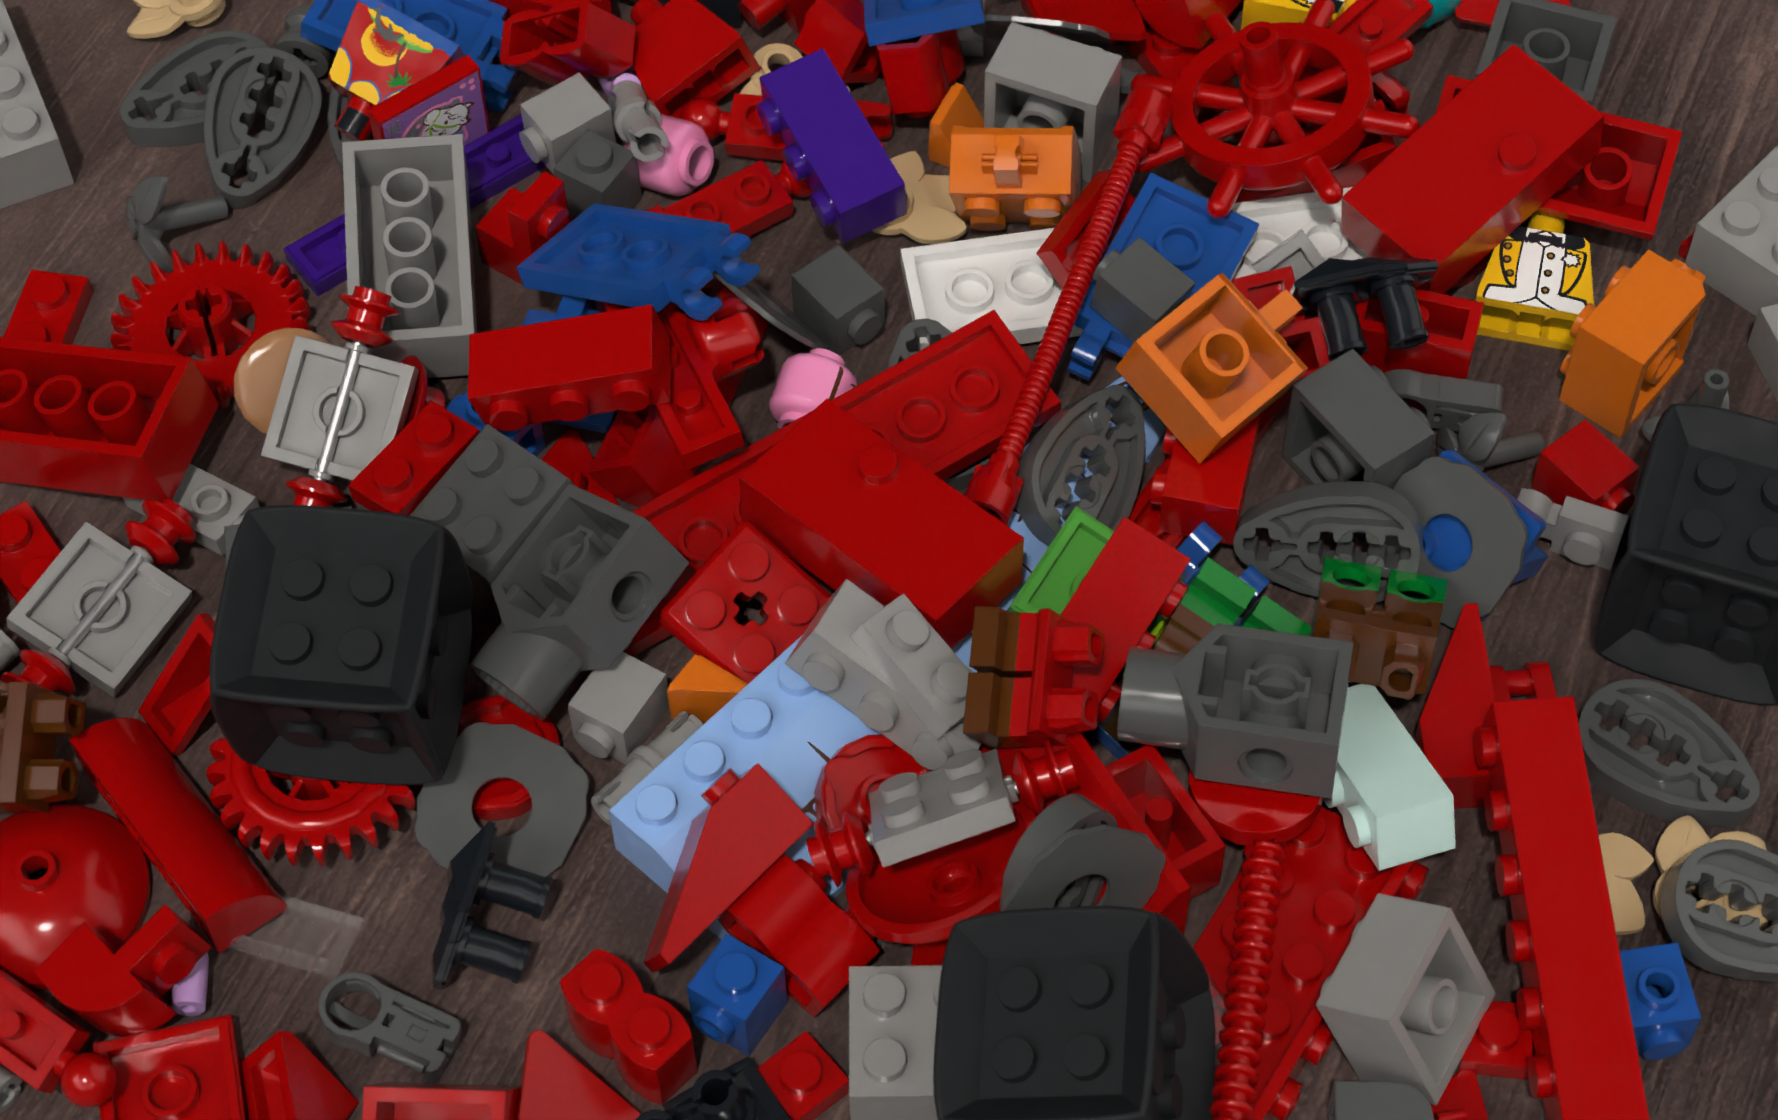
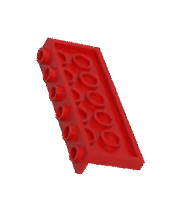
M1324 807L1320 809L1308 829L1292 840L1287 841L1283 846L1286 856L1284 861L1281 862L1284 872L1283 876L1279 879L1282 889L1280 894L1277 895L1280 902L1279 909L1275 912L1278 922L1276 927L1272 929L1276 938L1274 944L1270 946L1274 955L1272 961L1268 963L1272 972L1270 978L1266 980L1269 986V993L1264 997L1267 1009L1261 1015L1265 1021L1264 1029L1259 1033L1263 1039L1262 1047L1257 1050L1261 1061L1254 1068L1259 1078L1257 1083L1252 1086L1257 1094L1255 1101L1250 1104L1254 1110L1252 1120H1273L1274 1118L1288 1120L1304 1088V1085L1296 1080L1305 1064L1309 1062L1319 1066L1334 1039V1035L1315 1004L1320 997L1325 980L1333 974L1351 942L1356 925L1364 919L1377 894L1380 893L1415 901L1430 871V868L1421 864L1422 858L1379 871L1363 846L1355 848L1352 845L1344 826L1343 817ZM1242 870L1193 947L1203 962L1209 978V989L1215 1019V1068L1221 1064L1216 1055L1218 1049L1223 1046L1219 1041V1035L1225 1029L1221 1018L1227 1011L1223 1002L1224 998L1229 994L1226 989V982L1231 977L1228 966L1233 960L1230 950L1235 940L1232 934L1234 928L1238 926L1235 921V913L1240 909L1237 904V898L1242 892L1239 887L1240 879L1244 876ZM1216 1077L1214 1078V1085L1219 1082Z

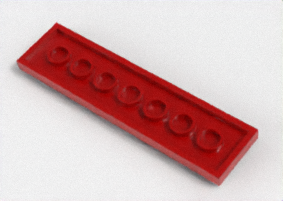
M992 310L831 401L940 479L945 480L997 450L1033 362L997 312ZM1050 386L1032 430L1046 423L1061 410V401ZM811 412L632 511L646 518L689 564L675 581L670 592L660 601L635 634L630 645L623 650L624 653L633 657L672 635L659 622L661 610L742 522L739 476Z

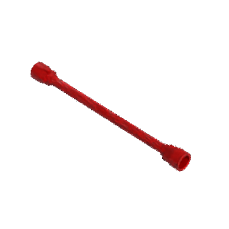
M1136 88L1127 96L1113 131V137L1119 138L1117 145L1118 153L1114 164L1111 167L1083 240L1080 243L1078 252L1055 305L1056 307L1045 329L1033 363L1022 386L1023 388L1012 410L1010 420L996 450L997 452L990 456L986 465L977 464L964 496L1007 526L1024 485V479L1017 477L1020 469L1019 460L1021 454L1024 451L1026 441L1032 431L1039 409L1045 399L1062 352L1065 349L1077 315L1090 287L1089 285L1092 282L1093 273L1102 257L1140 160L1144 159L1148 150L1158 149L1173 112L1172 103L1164 94L1154 89Z

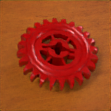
M222 240L219 243V253L215 260L209 261L202 245L197 242L195 244L193 264L188 265L180 257L179 253L173 249L171 251L173 272L167 273L160 269L156 262L151 261L150 271L154 280L153 285L145 284L137 276L132 277V287L139 300H132L123 293L119 294V305L125 316L119 313L111 315V322L115 332L111 333L110 342L113 349L184 357L193 353L198 358L205 359H193L217 399L219 403L218 408L223 409L230 406L231 397H234V375L241 357L249 347L261 336L274 330L283 328L310 330L307 319L311 314L308 301L304 298L305 293L302 283L298 279L292 280L289 266L285 263L281 264L275 273V264L270 252H264L260 263L255 266L252 250L245 243L242 246L239 258L236 261H232L228 246ZM207 305H210L211 315H208ZM250 313H253L255 317L253 332L238 322ZM208 326L211 327L218 355H214L212 344L207 332ZM170 329H180L182 332L173 347H171L169 344Z
M226 739L214 741L209 748L211 756L216 761L206 770V776L210 784L215 786L211 790L210 800L215 808L223 809L221 812L223 826L227 830H233L241 822L238 828V838L242 846L246 848L250 847L254 839L261 834L260 848L267 860H271L274 857L276 848L282 842L285 843L288 860L294 867L299 864L300 855L305 846L312 847L316 861L322 867L326 864V855L331 843H336L345 858L352 860V836L358 834L368 841L371 847L377 848L379 842L373 824L379 821L387 824L392 830L398 831L400 823L392 804L403 805L409 810L415 809L416 806L414 795L406 785L368 784L331 780V784L329 780L291 776L249 764L234 752ZM268 774L291 780L293 788L288 795L282 793L271 783ZM419 784L415 786L423 787L424 784Z

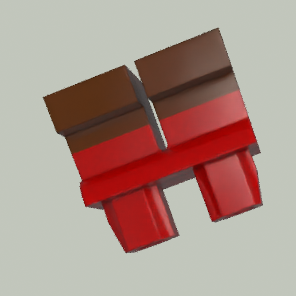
M975 606L969 666L980 673H968L963 734L989 748L1045 746V742L1048 739L1052 746L1066 745L1067 734L1095 730L1097 728L1099 708L1097 694L1089 688H1071L1073 667H1099L1100 662L1103 660L1104 633L1091 624L1068 621L1050 608L1040 609L1038 613L1007 612L1001 607Z

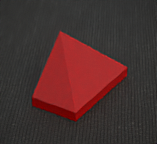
M208 613L197 614L138 710L139 714L171 755H182L211 709L209 669L215 622Z
M279 1030L240 1062L249 1120H346L360 1103L292 1032Z

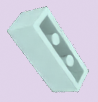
M1363 683L1348 687L1332 799L1323 797V800L1327 807H1337L1343 816L1344 826L1352 845L1355 848L1363 846L1379 871L1455 849L1454 799L1452 792L1378 689L1373 685Z

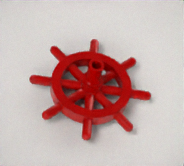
M1315 0L1303 23L1254 22L1237 32L1223 13L1213 12L1206 18L1205 27L1215 42L1194 56L1176 79L1138 74L1131 80V91L1136 88L1154 89L1164 94L1173 106L1170 119L1174 135L1162 139L1157 150H1148L1144 159L1140 160L1135 172L1145 173L1184 157L1188 164L1197 172L1217 182L1207 202V212L1215 219L1225 218L1229 214L1242 189L1275 190L1309 182L1323 203L1328 205L1336 204L1343 196V189L1331 170L1351 156L1368 133L1407 139L1420 128L1418 119L1411 114L1375 109V97L1371 78L1373 75L1410 60L1414 55V45L1410 40L1400 38L1363 54L1350 40L1326 28L1335 11L1332 0ZM1306 66L1324 70L1299 81ZM1236 76L1240 79L1241 89L1222 86ZM1345 87L1347 89L1342 104L1317 100ZM1202 107L1228 111L1198 123ZM1301 123L1322 125V127L1307 136L1301 127ZM1245 130L1237 146L1221 141ZM1266 142L1270 144H1284L1281 146L1264 148Z

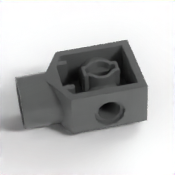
M569 483L490 585L502 622L471 661L469 667L480 679L509 702L532 717L543 721L580 671L609 668L614 664L623 650L630 645L635 634L660 601L670 592L673 584L689 562L646 518Z
M1217 623L1187 654L1131 646L1127 657L1120 698L1117 729L1118 741L1180 749L1195 779L1332 799L1354 642Z

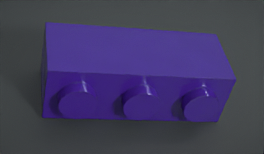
M823 48L759 77L763 101L757 103L756 108L760 120L771 137L779 134L786 145V148L783 149L786 164L797 182L805 179L813 191L809 195L810 202L823 227L832 224L844 244L907 214L904 181Z

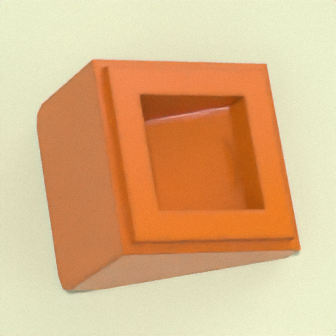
M957 82L947 92L932 117L929 128V160L950 168V146L953 125H965L966 128H984V119L965 86Z
M695 654L668 686L667 696L670 717L674 719L679 712L687 711L689 716L693 714L705 724L748 683L703 656Z

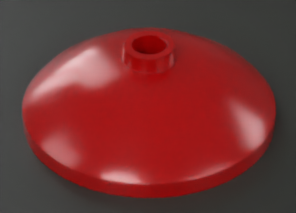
M1018 795L1019 801L1012 803L1015 822L886 867L882 866L878 853L874 849L875 861L869 876H865L856 866L849 868L846 880V897L851 911L859 924L867 932L886 941L903 944H930L947 941L956 922L976 915L1000 911L1003 878L1008 861L1018 841L1037 817L1036 814L1024 806L1021 796Z
M50 804L48 813L21 811L0 821L1 970L29 990H48L33 971L83 922L91 926L118 949L142 927L151 898L150 870L141 847L122 823L99 810L74 804ZM44 868L48 869L41 878L35 880L28 879L35 871Z

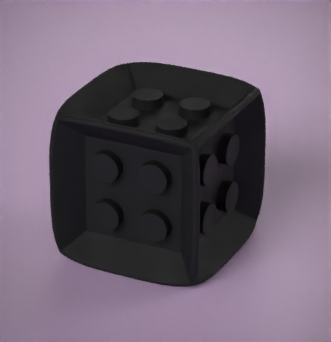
M1689 403L1671 404L1662 413L1645 457L1632 515L1622 536L1603 598L1595 631V649L1597 653L1633 672L1698 692L1755 705H1778V422L1715 406Z
M274 505L254 508L246 512L234 538L225 572L211 646L209 669L212 713L229 745L243 761L281 774L345 782L419 785L442 779L450 762L456 741L472 645V583L463 554L452 533L445 527L422 518L373 510L307 505Z
M1073 906L998 911L969 917L953 925L942 962L934 1046L933 1085L938 1120L1213 1119L1209 1109L1211 1103L1214 1102L1212 1088L1215 1078V1019L1209 989V978L1205 966L1183 933L1168 918L1158 913L1132 907Z

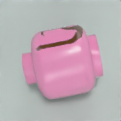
M815 348L810 350L809 353L792 355L781 366L769 399L770 413L778 422V429H781L813 411L824 400L829 399L831 401L856 387L857 380L852 372L844 366L842 357L830 350Z

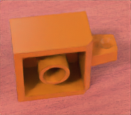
M953 125L950 146L949 195L959 217L964 222H970L972 229L980 231H1000L1006 228V223H1029V228L1032 230L1055 228L1081 192L1082 153L1074 126H1062L1061 128H966L965 125Z
M1649 249L1632 268L1623 265L1609 282L1605 291V298L1597 307L1591 303L1587 304L1571 327L1570 335L1576 339L1574 346L1570 349L1560 367V372L1566 376L1559 401L1619 438H1622L1681 371L1684 363L1683 357L1696 316L1706 295L1703 287L1706 276L1698 270L1689 268L1686 263L1676 258L1669 262Z
M1221 273L1139 337L1115 369L1200 464L1284 395L1308 369L1287 345L1285 339L1278 333L1296 317L1295 315L1303 307L1285 289L1258 310L1250 300H1247L1226 275Z

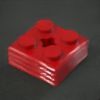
M743 521L661 610L659 622L694 654L703 656L749 684L804 634L817 612L831 595L748 521ZM738 598L745 602H749L753 598L760 601L763 607L759 614L765 620V623L759 625L751 620L745 626L739 624L735 620L739 607L734 601Z

